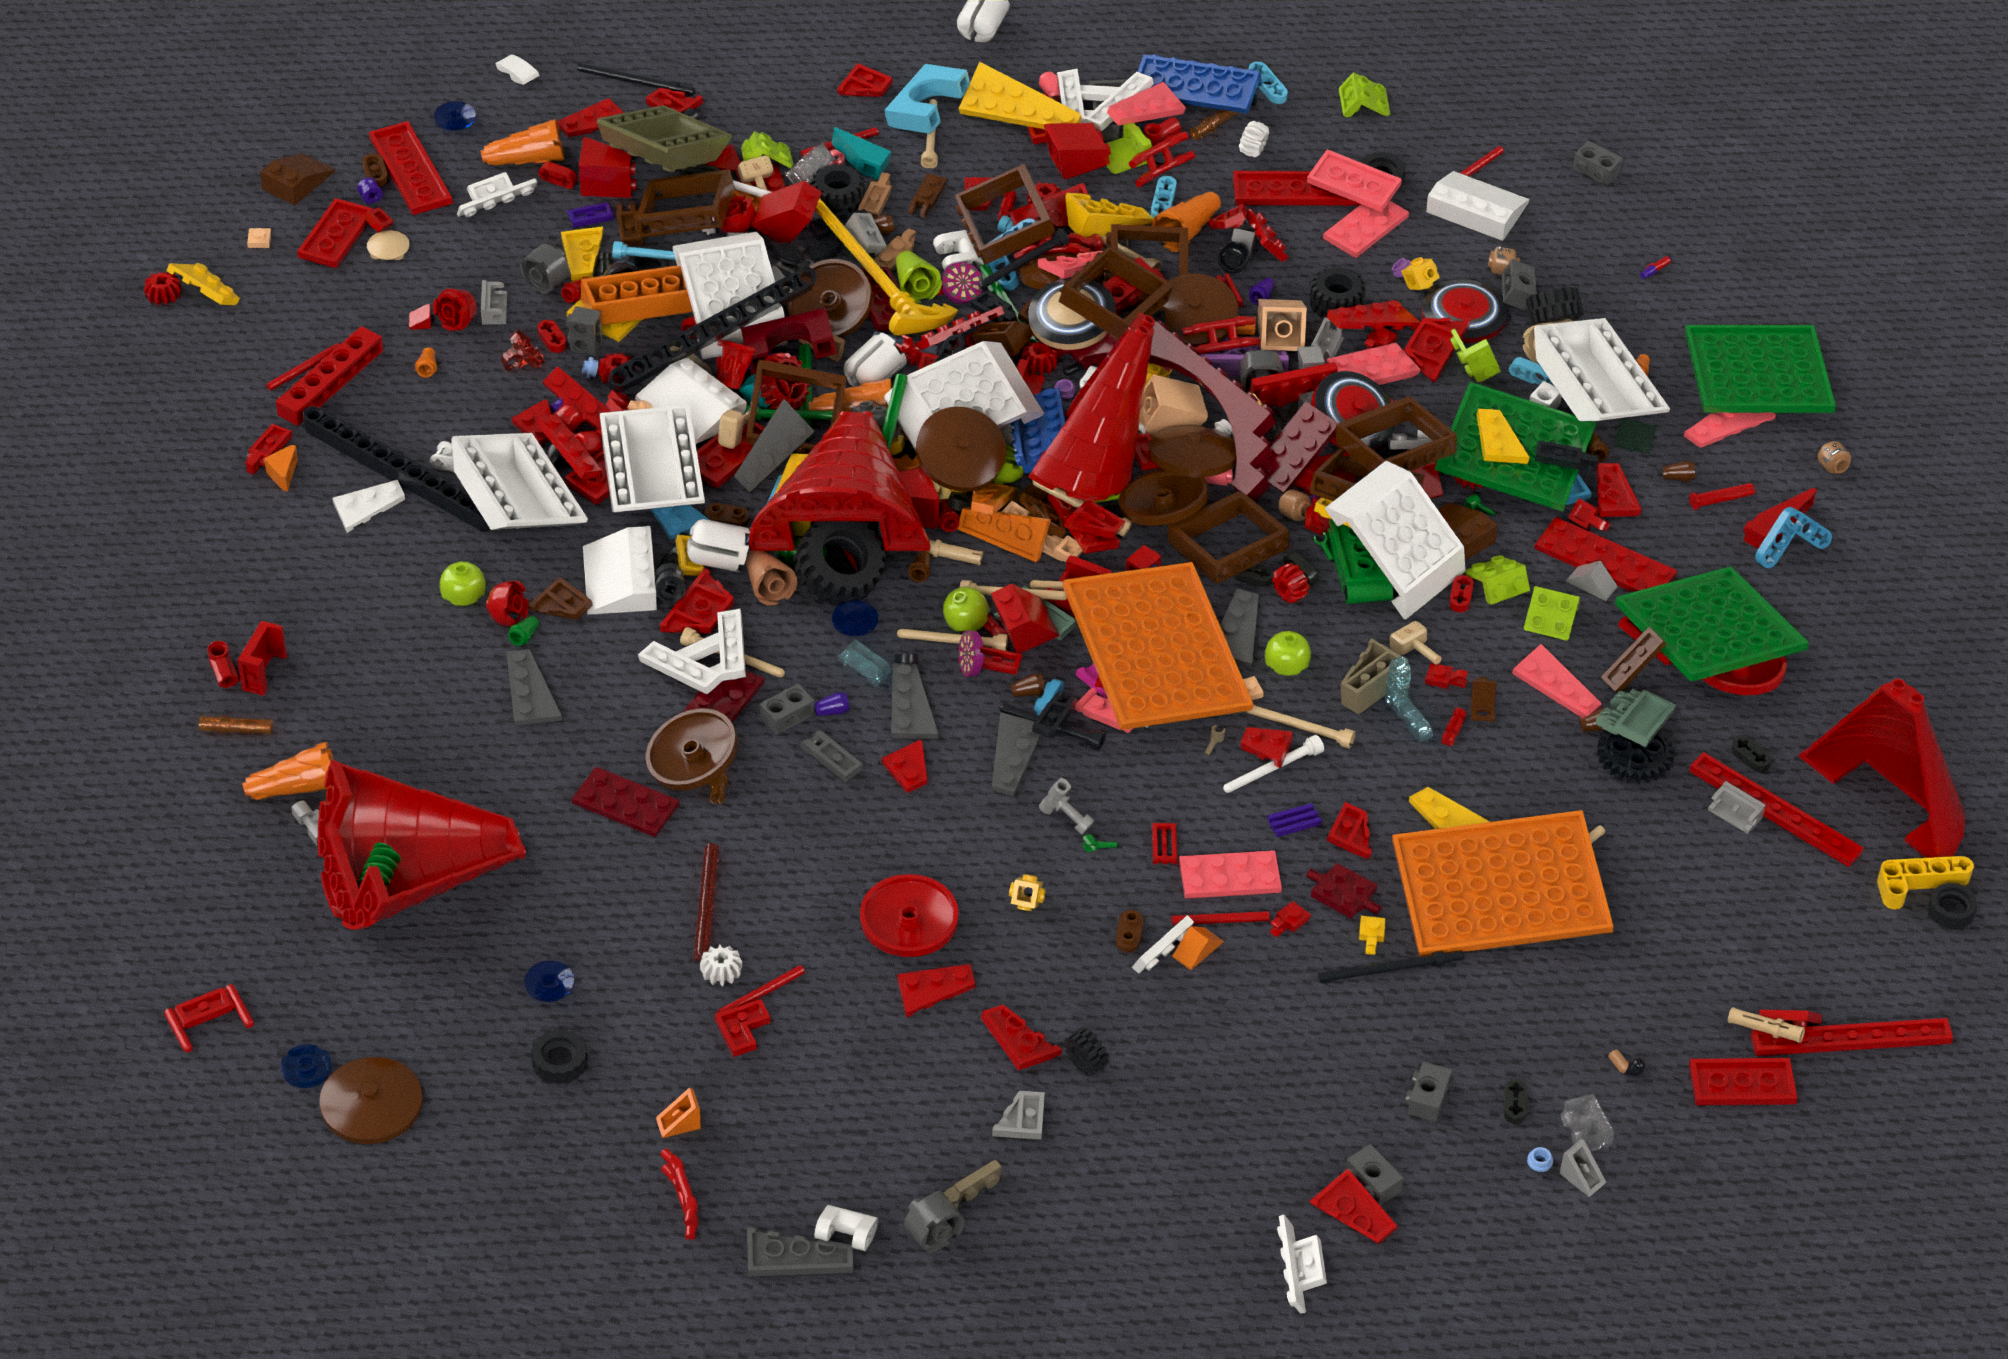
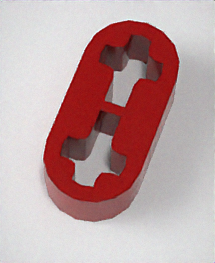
M545 162L538 170V175L542 180L571 189L578 181V176L573 170L552 162Z
M541 321L537 327L538 335L547 349L553 353L563 352L567 347L566 337L554 321Z
M1459 575L1453 580L1449 606L1453 611L1465 612L1470 607L1474 581L1467 575ZM1461 584H1466L1464 590L1460 589ZM1458 597L1463 598L1462 603H1457Z

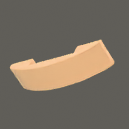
M1013 501L1002 511L1030 516L1028 510ZM1047 534L1042 552L1057 560L1066 562L1070 555L1079 557L1083 550L1077 541L1068 535L1062 539L1055 535L1050 536Z

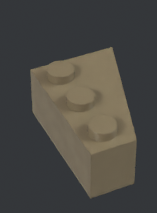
M1371 638L1366 651L1360 654L1357 664L1351 667L1340 683L1342 705L1357 714L1362 713L1407 679L1406 658Z

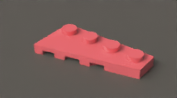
M1162 82L1110 105L1107 113L1119 126L1180 115L1184 113L1186 107L1168 86Z

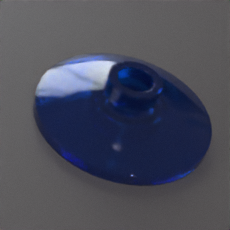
M460 101L442 104L434 113L436 124L446 130L465 129L472 125L476 119L475 109L471 105Z
M844 602L833 611L832 623L836 630L842 634L862 636L875 629L878 623V614L875 608L866 602Z
M543 961L532 966L526 973L524 979L525 989L536 1000L543 1002L557 1001L566 997L574 987V974L567 965L561 962Z

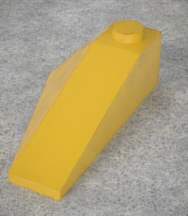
M1066 193L1065 196L1068 225L1075 233L1086 238L1093 234H1098L1099 236L1106 235V232L1111 230V224L1143 226L1152 223L1154 219L1141 207L1124 203L1116 206L1103 198L1099 202L1091 200V196L1086 194Z

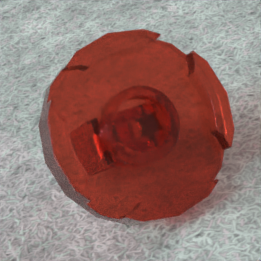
M519 329L512 332L509 337L513 347L501 357L505 370L509 372L514 368L520 369L527 363L534 369L541 367L545 361L537 347L534 349L530 344L532 340ZM510 359H517L514 363L507 364Z

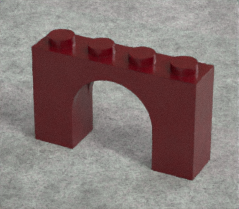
M826 308L741 328L744 345L755 348L749 364L751 375L756 373L759 360L765 361L776 345L787 340L802 339L810 342L816 359L837 354Z

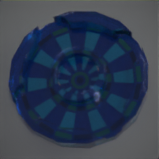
M313 1044L296 1046L287 1052L288 1055L281 1060V1074L284 1080L291 1086L298 1088H312L320 1085L328 1078L331 1072L332 1062L328 1052L324 1049H319L317 1045Z

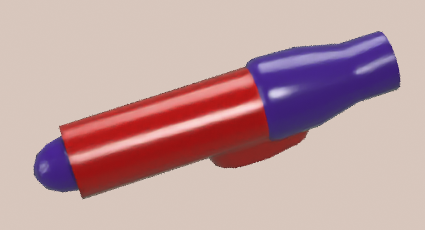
M1665 256L1656 263H1650L1640 274L1641 278L1645 279L1656 274L1657 271L1671 263V257Z

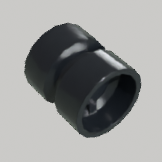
M666 563L656 570L655 586L659 599L666 603H675L685 595L684 572L678 565Z

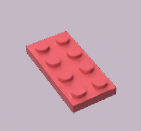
M1328 149L1307 176V183L1380 212L1384 210L1399 189L1402 180Z
M1389 201L1382 212L1361 204L1323 233V239L1357 258L1408 218L1409 211L1392 201Z
M1397 343L1328 358L1325 364L1335 362L1338 368L1337 372H1356L1372 379L1378 385L1411 378L1420 372V368Z
M1275 851L1179 856L1185 899L1281 893L1282 891Z

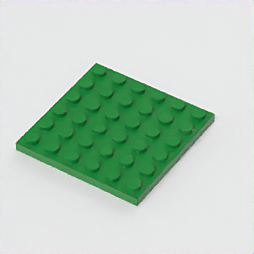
M1685 325L1684 332L1703 413L1835 412L1836 405L1814 325Z
M1470 382L1450 429L1457 434L1456 453L1437 460L1435 470L1563 512L1579 470L1536 462L1537 443L1541 440L1582 448V452L1586 453L1596 422L1579 421L1575 415ZM1478 409L1501 411L1530 457L1528 464L1484 461L1476 416Z
M1731 566L1616 597L1615 605L1642 632L1650 627L1667 643L1661 652L1690 682L1801 652L1808 648L1809 642Z

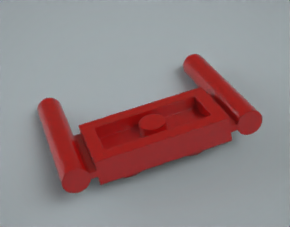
M233 984L227 985L225 989L219 988L176 1005L175 1009L169 1008L164 1011L169 1025L183 1051L186 1053L191 1052L193 1046L183 1028L189 1029L232 1012L233 1008L236 1009L246 1028L254 1026V1021Z

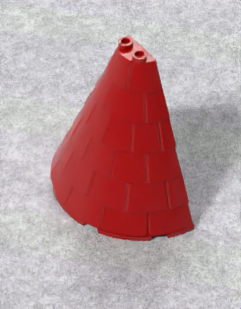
M1141 312L1137 315L1077 393L1065 413L1068 420L1048 449L1044 450L1028 476L1029 478L1052 491L1058 487L1065 490L1068 497L1087 501L1107 500L1110 495L1114 494L1117 496L1125 489L1132 477L1133 459L1143 406L1144 387L1147 380L1148 361L1153 342V325L1155 320L1151 316L1144 315Z
M842 411L838 414V418L823 435L822 439L812 448L808 456L797 466L791 476L755 517L749 533V551H795L796 543L791 521H879L885 551H931L929 538L872 412Z
M1896 678L1892 682L1880 686L1868 699L1838 721V724L1812 743L1798 757L1832 784H1835L1864 762L1868 763L1929 812V820L1906 835L1904 841L1925 858L1953 857L1964 835V809L1937 741L1935 731L1930 723V718L1924 705V696L1915 688L1907 685L1904 680Z
M331 760L323 784L327 788L326 801H321L319 807L318 857L324 858L325 871H322L320 874L329 907L335 917L342 918V925L348 929H366L409 907L416 906L438 894H443L464 882H469L490 870L498 869L515 860L525 858L526 849L521 842L519 830L516 828L512 818L456 799H450L425 789L420 790L364 769L358 770L336 760ZM380 842L391 846L400 855L401 862L397 864L398 868L394 872V877L390 879V885L385 887L378 866H369L358 888L356 882L359 880L363 867L370 857L374 844Z

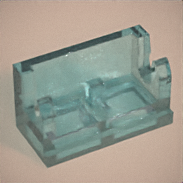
M856 639L838 655V659L843 662L844 666L849 665L869 679L875 688L892 675L889 663Z

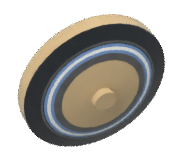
M1072 277L1056 280L1039 290L1033 297L1028 311L1029 323L1034 335L1044 344L1063 350H1076L1091 346L1103 339L1108 333L1058 302L1061 295L1060 289L1063 287L1064 282L1070 281ZM1092 280L1079 291L1116 314L1113 296L1100 283Z

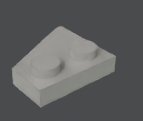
M1397 433L1393 434V438H1388L1387 446L1389 449H1414L1432 442V440L1407 438L1406 434Z
M1019 1091L1014 1097L1013 1103L1004 1111L1000 1122L993 1126L992 1136L1041 1140L1045 1092Z

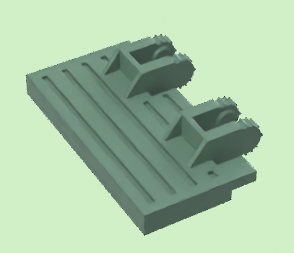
M1632 689L1630 693L1619 691L1610 700V706L1614 710L1605 708L1596 717L1597 726L1602 727L1604 730L1615 735L1620 734L1646 747L1672 715L1676 705L1646 690L1639 692Z

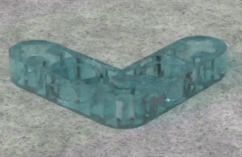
M1399 657L1390 661L1385 694L1386 702L1399 719L1405 721L1407 724L1405 726L1421 743L1432 738V729L1427 720L1408 699L1411 668L1404 657Z

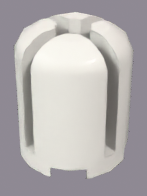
M967 0L957 19L959 33L971 40L977 32L975 42L990 41L1009 10V1Z
M884 333L871 337L845 361L844 373L849 384L856 387L863 383L892 378L906 365L907 360L904 352L900 354L893 345L896 341Z
M706 519L698 520L691 527L689 533L692 535V538H689L687 542L688 556L695 564L740 572L738 566L739 564L744 565L749 546L746 545L745 533H750L749 528Z

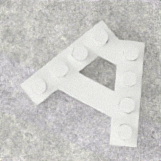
M1078 69L1057 72L1062 104L1081 114L1082 120L1080 123H1093L1095 128L1101 131L1114 121L1107 113L1110 105L1142 92L1154 84L1152 77L1136 72L1120 87L1080 85ZM1083 100L1104 101L1095 110H1084Z
M741 610L717 612L718 633L676 652L653 641L638 654L639 661L705 694H708L724 680L746 677ZM720 650L719 664L708 668L696 662Z

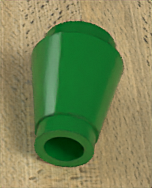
M528 616L511 626L508 632L510 642L515 646L526 645L539 626L538 619L534 616Z

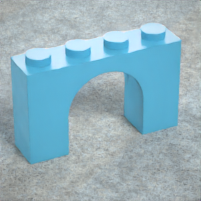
M925 64L884 110L888 126L931 134L941 122L937 105L921 103L920 101L932 96L962 98L970 84L967 70Z

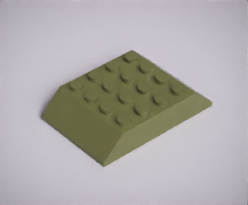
M664 105L602 117L597 120L602 139L609 142L611 147L623 148L628 151V154L645 158L646 162L662 165L664 170L670 172L716 161L732 139V134Z

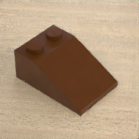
M303 153L276 159L260 171L262 190L296 205L333 174L335 169Z
M1450 502L1438 509L1463 544L1465 561L1495 543L1498 525L1483 512Z

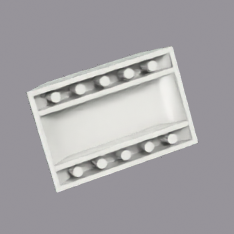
M1605 318L1535 326L1536 360L1579 421H1600L1669 412V406Z
M689 405L600 413L602 442L612 512L705 503Z
M532 433L452 437L454 472L491 530L565 526L587 522L588 518Z

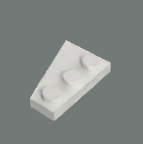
M398 480L334 497L333 503L348 533L358 524L365 523L379 512H384L405 500V495Z

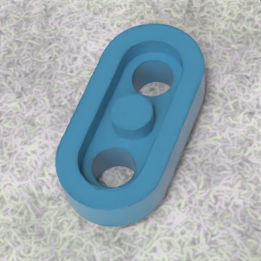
M1053 679L1046 684L1042 698H1038L1035 703L1034 710L1037 712V715H1040L1044 707L1053 699L1057 692L1063 694V681Z

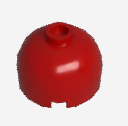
M744 195L731 198L723 227H719L721 231L726 234L748 232L756 214L751 198L748 197L746 199Z
M506 581L497 584L491 590L486 601V608L490 616L496 623L502 626L511 627L520 621L521 616L524 619L527 617L529 599H524L523 592L526 589L520 581ZM509 613H518L519 617L514 620L509 616Z

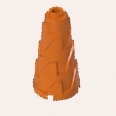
M556 119L531 126L528 130L510 134L509 137L493 141L489 145L484 146V150H481L483 163L487 162L488 165H520L534 162L535 164L564 161V151Z
M1213 192L1197 195L1185 203L1181 202L1157 214L1152 221V226L1188 228L1189 244L1190 240L1202 230V227L1211 220V217L1220 208V197ZM1162 241L1166 243L1163 247L1172 252H1178V242Z
M888 378L861 384L862 386L845 388L841 411L852 412L851 408L860 406V403L865 401H871L873 404L884 406L888 409L884 395L893 388L892 379ZM836 392L814 397L813 401L809 402V410L833 411Z
M327 742L316 744L315 747L280 761L272 767L250 774V777H246V782L242 783L246 797L251 796L252 799L258 800L278 795L326 790L327 788L323 785L330 762L334 760L331 749H326L329 744Z

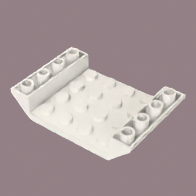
M757 232L673 246L677 266H681L696 324L775 283L764 240ZM764 297V300L766 302H774V299L772 297ZM782 306L746 326L784 318ZM745 307V309L748 312H755V309L753 307ZM733 316L726 317L731 323L737 322ZM708 327V330L710 332H718V329L716 327ZM741 328L722 338L723 340L744 345ZM716 341L701 349L702 359L722 356V346H718ZM784 341L776 346L787 345L788 342Z
M982 341L907 375L908 379L898 415V422L916 450L917 437L923 423L932 414L945 408L968 407L975 409L991 418L999 428L1020 418L1026 424L1043 416L1044 412L1002 344ZM892 389L884 395L888 405Z
M1388 461L1383 462L1325 507V510L1337 526L1348 522L1399 595L1391 602L1403 619L1410 617L1451 584L1455 577L1465 572L1463 544L1413 474Z

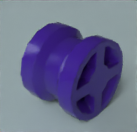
M364 178L357 185V191L366 204L380 201L383 196V191L374 178Z

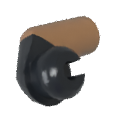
M1619 1050L1612 1051L1608 1056L1619 1072L1638 1076L1643 1073V1069L1646 1067L1645 1062L1640 1058H1635L1633 1062L1627 1061Z

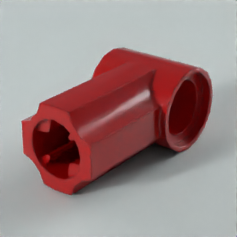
M1175 117L1159 124H1147L1144 128V136L1151 141L1152 147L1170 136L1181 133V126Z
M214 641L209 644L207 648L209 663L214 671L219 687L228 688L234 686L239 682V678L230 657L228 645L223 641Z

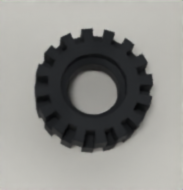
M1080 1028L1065 1039L1064 1047H1066V1053L1070 1055L1068 1057L1069 1060H1073L1074 1065L1080 1071H1083L1084 1075L1091 1077L1109 1063V1055L1105 1053L1107 1051L1106 1047L1101 1045L1103 1042L1098 1040L1095 1033L1092 1034L1090 1029Z

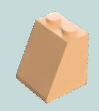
M1258 300V330L1261 350L1297 351L1298 347H1305L1307 308L1301 300Z
M1152 375L1144 388L1143 406L1140 415V422L1145 427V433L1153 435L1173 426H1202L1206 422L1208 412L1199 385Z

